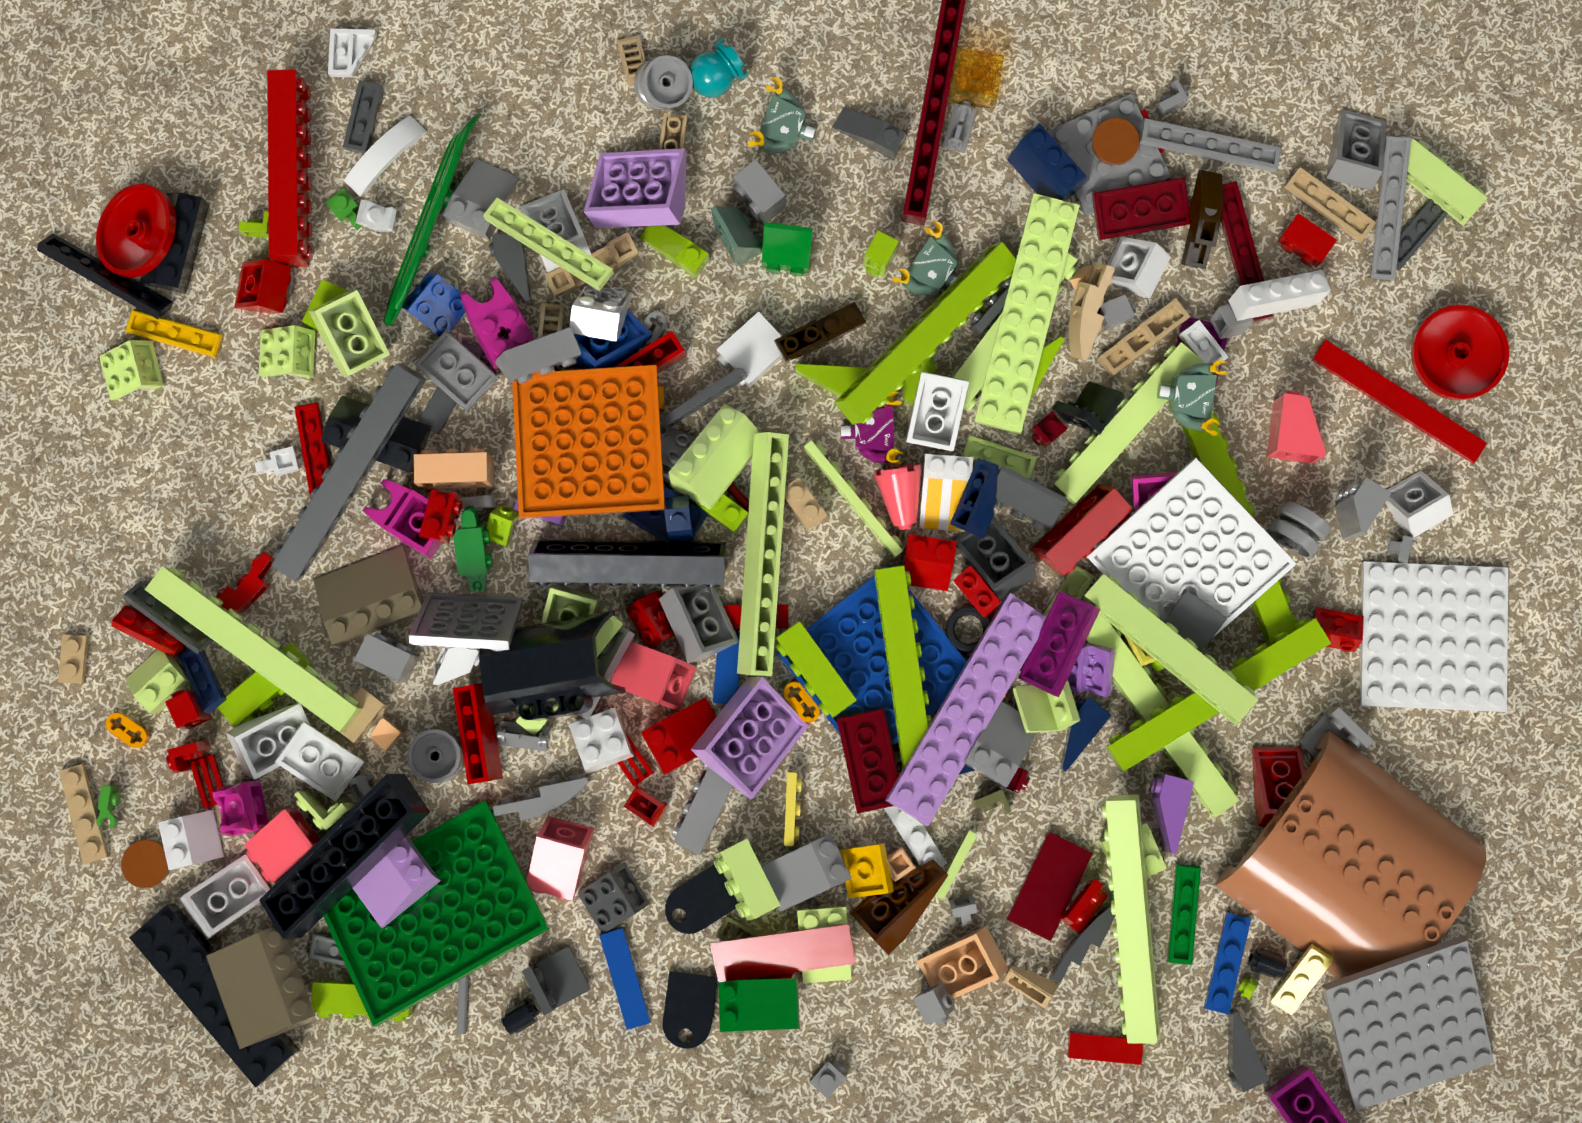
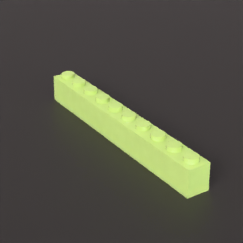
M773 432L754 434L737 674L772 676L789 443L788 434Z
M162 566L145 588L148 593L339 732H346L362 710L357 705L359 701L348 693L344 696L337 691L339 686L329 679L325 682L319 678V671L310 665L304 667L299 663L300 658L291 651L287 653L279 648L281 644L270 636L266 639L260 635L262 631L260 628L252 623L245 624L240 620L243 617L231 608L229 611L221 606L223 602L212 594L208 597L202 592L204 588L193 580L190 583L183 578L185 574L176 567L172 566L170 569Z
M1098 614L1085 643L1115 649L1112 681L1142 722H1145L1151 718L1149 715L1151 712L1161 706L1163 709H1166L1172 704H1169L1164 698L1166 693L1158 683L1154 684L1150 679L1151 672L1147 666H1141L1137 661L1130 644L1126 645L1120 638L1123 636L1122 632ZM1192 729L1163 747L1162 750L1185 780L1194 782L1192 791L1210 816L1218 817L1240 801L1236 796L1238 791L1231 782L1227 783L1221 776L1224 774L1223 770L1216 762L1212 763L1207 756L1209 751L1202 742L1197 743L1192 736L1195 734Z
M1139 794L1110 795L1106 803L1102 805L1103 818H1107L1108 827H1105L1104 835L1105 841L1109 842L1110 852H1107V865L1112 867V876H1109L1110 891H1114V900L1111 901L1112 915H1116L1117 922L1113 926L1114 939H1118L1119 948H1116L1115 956L1116 962L1120 963L1121 972H1118V986L1123 989V996H1120V1009L1125 1011V1020H1122L1123 1035H1127V1043H1158L1160 1024Z

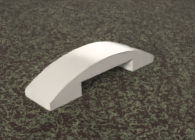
M411 116L406 117L387 131L366 151L348 173L344 182L362 197L377 182L376 178L408 147L411 148L421 139L427 131Z

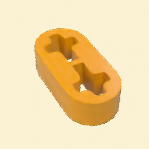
M798 682L787 684L783 691L784 697L793 710L807 723L816 721L819 717L820 709L806 690ZM791 686L794 689L800 688L799 696L802 698V701L798 702L795 697L791 699L788 697ZM805 702L809 708L815 707L816 710L813 712L815 716L813 718L809 716L805 718L803 716L805 710L801 706L802 703Z
M113 713L107 717V730L128 746L142 748L148 744L150 740L148 730L123 713ZM121 718V724L125 726L126 729H114L115 723L113 722V720H119ZM129 732H141L140 737L142 738V741H136L134 743L133 741L135 738L134 736L129 734Z

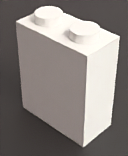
M757 312L716 349L719 355L717 360L725 369L728 367L732 370L736 368L744 369L748 376L739 384L741 386L746 384L750 388L783 358L774 343V340L781 337V335L760 312Z

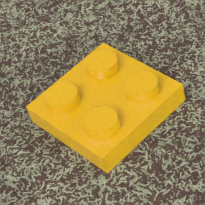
M885 843L839 850L851 876V879L845 881L848 899L894 892Z

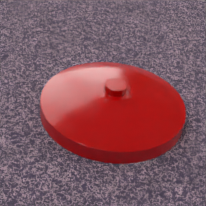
M134 184L118 192L109 201L100 217L96 232L97 252L101 262L107 269L123 277L134 278L147 274L158 266L168 253L176 230V214L170 198L163 191L151 185Z
M1452 305L1439 309L1420 324L1412 340L1411 360L1419 380L1431 392L1449 400L1464 401L1482 396L1500 382L1509 363V344L1502 327L1491 315L1473 306Z

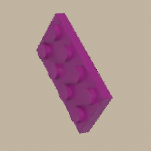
M1059 591L1041 627L1038 640L1029 653L1018 679L1059 698L1101 609Z

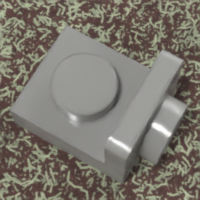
M1178 79L1173 80L1169 87L1174 96L1168 94L1159 100L1160 103L1156 112L1160 118L1185 106L1188 100V90L1184 84H1180Z
M828 1059L809 1082L828 1099L839 1085L847 1080V1075L845 1074L847 1069L839 1061L835 1060L832 1062Z

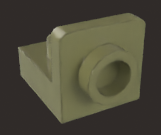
M997 789L974 799L977 809L983 808L984 812L998 806L996 802L998 801L1001 802L1005 813L1012 812L1010 808L1013 805L1012 799L1008 791L1004 793L1003 789Z

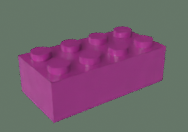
M1303 1064L1263 1092L1283 1123H1347L1315 1075Z

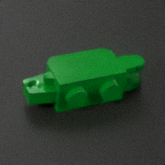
M467 506L461 513L462 525L457 528L453 537L457 572L463 577L467 576L471 592H482L486 590L487 574L490 567H493L492 553H488L487 544H490L489 529H485L484 523H479L477 509L473 506Z

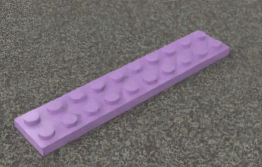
M1011 593L1005 596L885 799L887 802L924 826H929L965 765L964 761L983 729H986L1038 640L1046 616Z

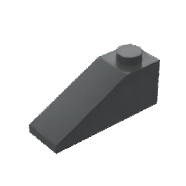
M843 107L832 127L893 161L906 138V132L893 125Z
M507 233L492 235L493 242L489 243L491 257H495L526 304L532 305L524 244Z
M1231 1009L1228 1023V1068L1231 1073L1227 1074L1233 1088L1238 1087L1244 1093L1270 1081L1238 1011Z

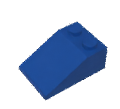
M628 309L621 334L617 341L574 334L582 353L576 359L577 362L575 364L581 370L614 368L635 353L652 337V334Z

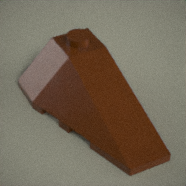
M933 859L908 873L907 878L897 884L892 882L894 892L867 896L850 914L889 955L907 938L948 877V874Z

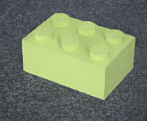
M350 290L308 311L341 376H350L390 355L358 290Z
M748 839L742 840L714 855L716 858L713 861L719 874L724 873L727 882L724 883L730 896L735 895L738 901L735 907L741 918L745 917L747 921L753 920L781 906Z

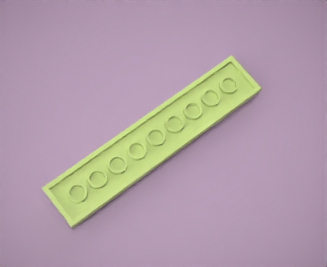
M1035 193L1032 196L979 400L975 423L1017 434L1022 432L1080 207L1078 204Z

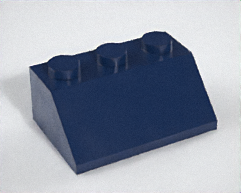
M1040 123L1021 139L1007 159L1036 194L1066 201L1089 181L1085 173Z

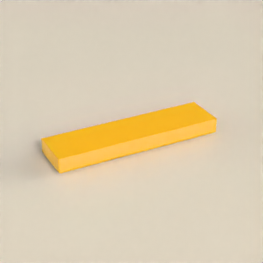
M136 310L131 311L125 330L128 334L214 358L218 356L224 337L218 333L161 317L156 319L147 313Z

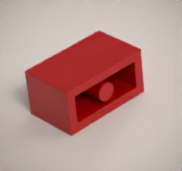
M1298 213L1277 242L1281 244V248L1287 253H1295L1301 257L1300 261L1306 266L1317 268L1332 249L1337 239Z
M185 689L176 691L171 694V699L165 701L177 728L192 729L213 719L211 713L207 714L202 711L192 690L185 691Z

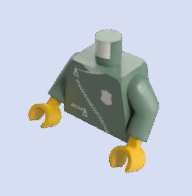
M778 77L770 78L774 82L775 87L766 85L765 88L768 92H776V95L772 94L760 131L749 133V135L754 136L755 141H749L748 146L755 147L758 145L762 150L771 154H778L789 151L791 148L796 149L799 138L813 141L817 128L805 124L806 112L804 107L790 91L782 86L781 79Z
M932 221L935 225L934 231L929 227L925 228L926 233L934 237L928 239L908 269H896L901 273V278H892L893 282L902 283L905 288L915 295L939 294L944 286L949 287L958 278L953 274L958 266L957 255L945 233L942 232V224L937 221Z
M1217 360L1214 364H1195L1181 370L1179 376L1173 377L1171 386L1159 384L1157 398L1169 400L1168 411L1172 412L1174 418L1185 428L1198 431L1206 430L1212 436L1217 435L1216 431L1210 430L1213 424L1221 425L1217 420L1211 419L1217 375L1213 374L1215 372L1219 375H1226L1228 371L1220 372L1219 366L1223 363L1227 364V361Z

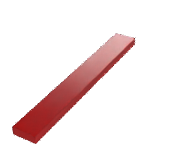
M1326 339L1312 358V361L1472 464L1476 462L1487 445V442Z

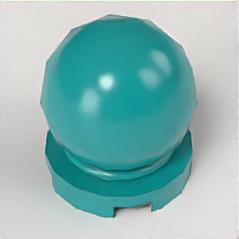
M723 37L713 42L715 51L706 50L698 54L691 61L689 67L693 80L692 88L699 95L707 98H717L726 94L732 87L734 78L743 81L749 76L747 71H742L741 67L744 63L731 45L726 48L722 44L725 42Z

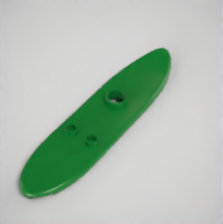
M477 113L460 127L445 150L387 303V311L383 319L386 326H391L395 322L411 288L422 257L426 258L431 246L428 244L440 210H445L451 198L453 189L449 186L465 143L474 125L481 117V113Z

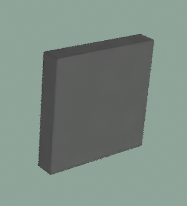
M1186 590L1162 622L1172 624L1178 630V635L1183 639L1189 638L1198 646L1197 650L1202 652L1227 620V617L1189 590Z

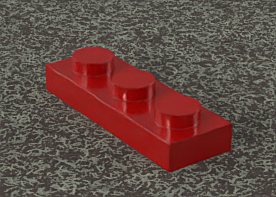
M127 605L112 619V627L174 658L185 647L182 642L143 613Z

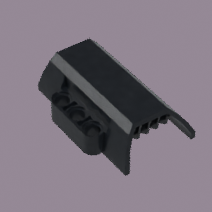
M615 611L516 628L509 650L493 651L480 648L479 662L483 696L491 714L498 715L518 711L520 717L524 720L541 721L586 713L592 708V698L626 692L625 687L608 682L598 672L595 638L605 622L612 616H615ZM580 696L581 705L577 708L575 700ZM555 700L559 704L556 712L553 710V702ZM534 704L536 707V712L532 716L530 708Z

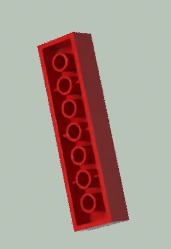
M296 69L267 70L269 257L274 262L286 266L309 267V260H312L313 257L312 247L309 246L308 237H312V225L308 222V214L312 213V203L308 199V191L312 190L311 177H308V168H311L312 161L307 149V145H311V133L307 131V122H311V112L307 108V100L311 99L310 86L305 83L304 78L300 76Z

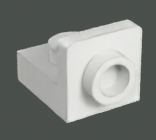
M361 200L356 223L378 232L392 231L396 223L397 209L393 207L385 208L368 200Z

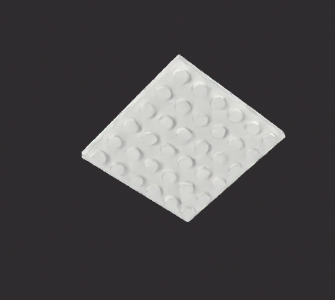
M1196 457L1087 556L1108 578L1112 576L1117 579L1124 591L1134 593L1140 599L1139 603L1145 608L1151 607L1159 614L1158 618L1161 621L1164 620L1183 593L1189 590L1227 617V620L1214 636L1296 565V562Z
M1362 562L1361 616H1364L1363 641L1360 644V706L1507 712L1508 568Z

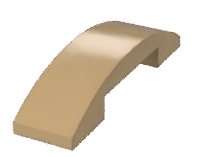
M626 232L607 242V246L592 253L591 256L614 271L638 255L639 252L629 232ZM561 267L544 275L555 297L587 284Z

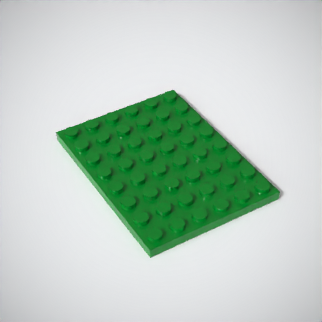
M486 800L412 841L441 881L384 928L379 926L353 888L323 916L374 1027L390 1020L550 929Z

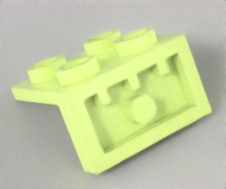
M295 325L261 330L259 376L269 377L291 374L304 378L313 377L315 331Z
M129 340L100 356L111 400H117L139 388L157 389L164 386L152 341Z
M1068 679L1059 698L1033 685L1015 686L1013 688L1026 733L1063 731L1080 721Z
M309 790L297 791L294 794L298 799L296 801L298 806L305 812L309 811L314 816L312 819L314 824L319 829H325L326 831L333 828L355 806L352 802L336 803L327 811Z

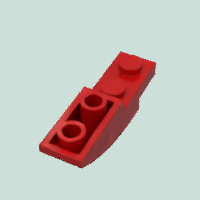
M263 552L261 555L258 554L252 561V568L248 574L242 575L238 580L237 589L230 586L222 588L216 595L223 602L221 606L228 611L231 608L239 614L248 609L270 586L263 578L272 567L271 565L275 560L273 556L266 552Z

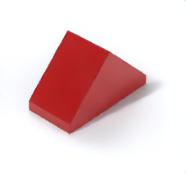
M638 786L634 788L624 805L626 809L653 827L657 825L668 804Z

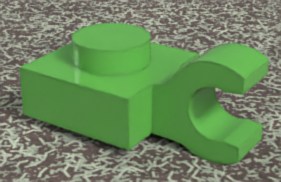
M344 188L325 202L341 222L347 218L356 230L362 227V225L356 223L357 215L354 213L359 209V206Z
M101 785L98 804L100 814L96 821L98 827L104 826L106 818L110 819V828H116L118 825V818L113 813L115 806L119 805L121 798L118 786Z

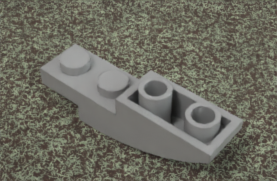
M583 774L568 776L569 781L559 783V778L544 781L545 786L539 787L541 797H537V793L523 795V801L514 802L513 798L499 800V805L493 806L494 815L499 816L519 812L520 821L541 816L573 799L590 783L589 777L583 778Z

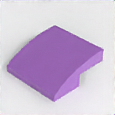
M1084 643L1068 677L1071 691L1078 693L1088 691L1104 697L1111 695L1115 649Z

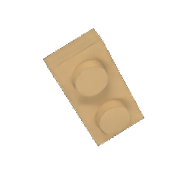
M62 634L59 683L85 684L89 636Z

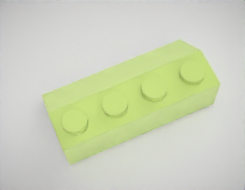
M725 403L669 471L671 487L684 495H689V498L711 510L753 456L754 434L760 433L759 430L745 414Z

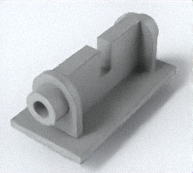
M970 102L954 103L942 148L965 154L977 109L970 107Z
M502 721L501 729L498 730L497 738H499L498 745L546 751L550 727H542L534 736L518 723Z

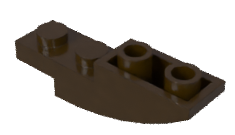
M1200 169L1198 171L1188 217L1192 218L1181 260L1182 265L1206 269L1211 246L1216 247L1223 201L1222 174Z
M853 302L817 321L815 319L775 339L774 343L785 362L841 339L845 334L865 325L866 320L856 303Z

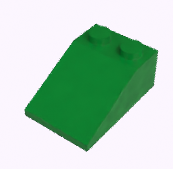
M765 222L762 268H766V271L770 273H780V270L790 271L789 274L793 276H803L804 273L809 274L813 228Z
M797 978L718 982L720 1032L744 1033L800 1029Z

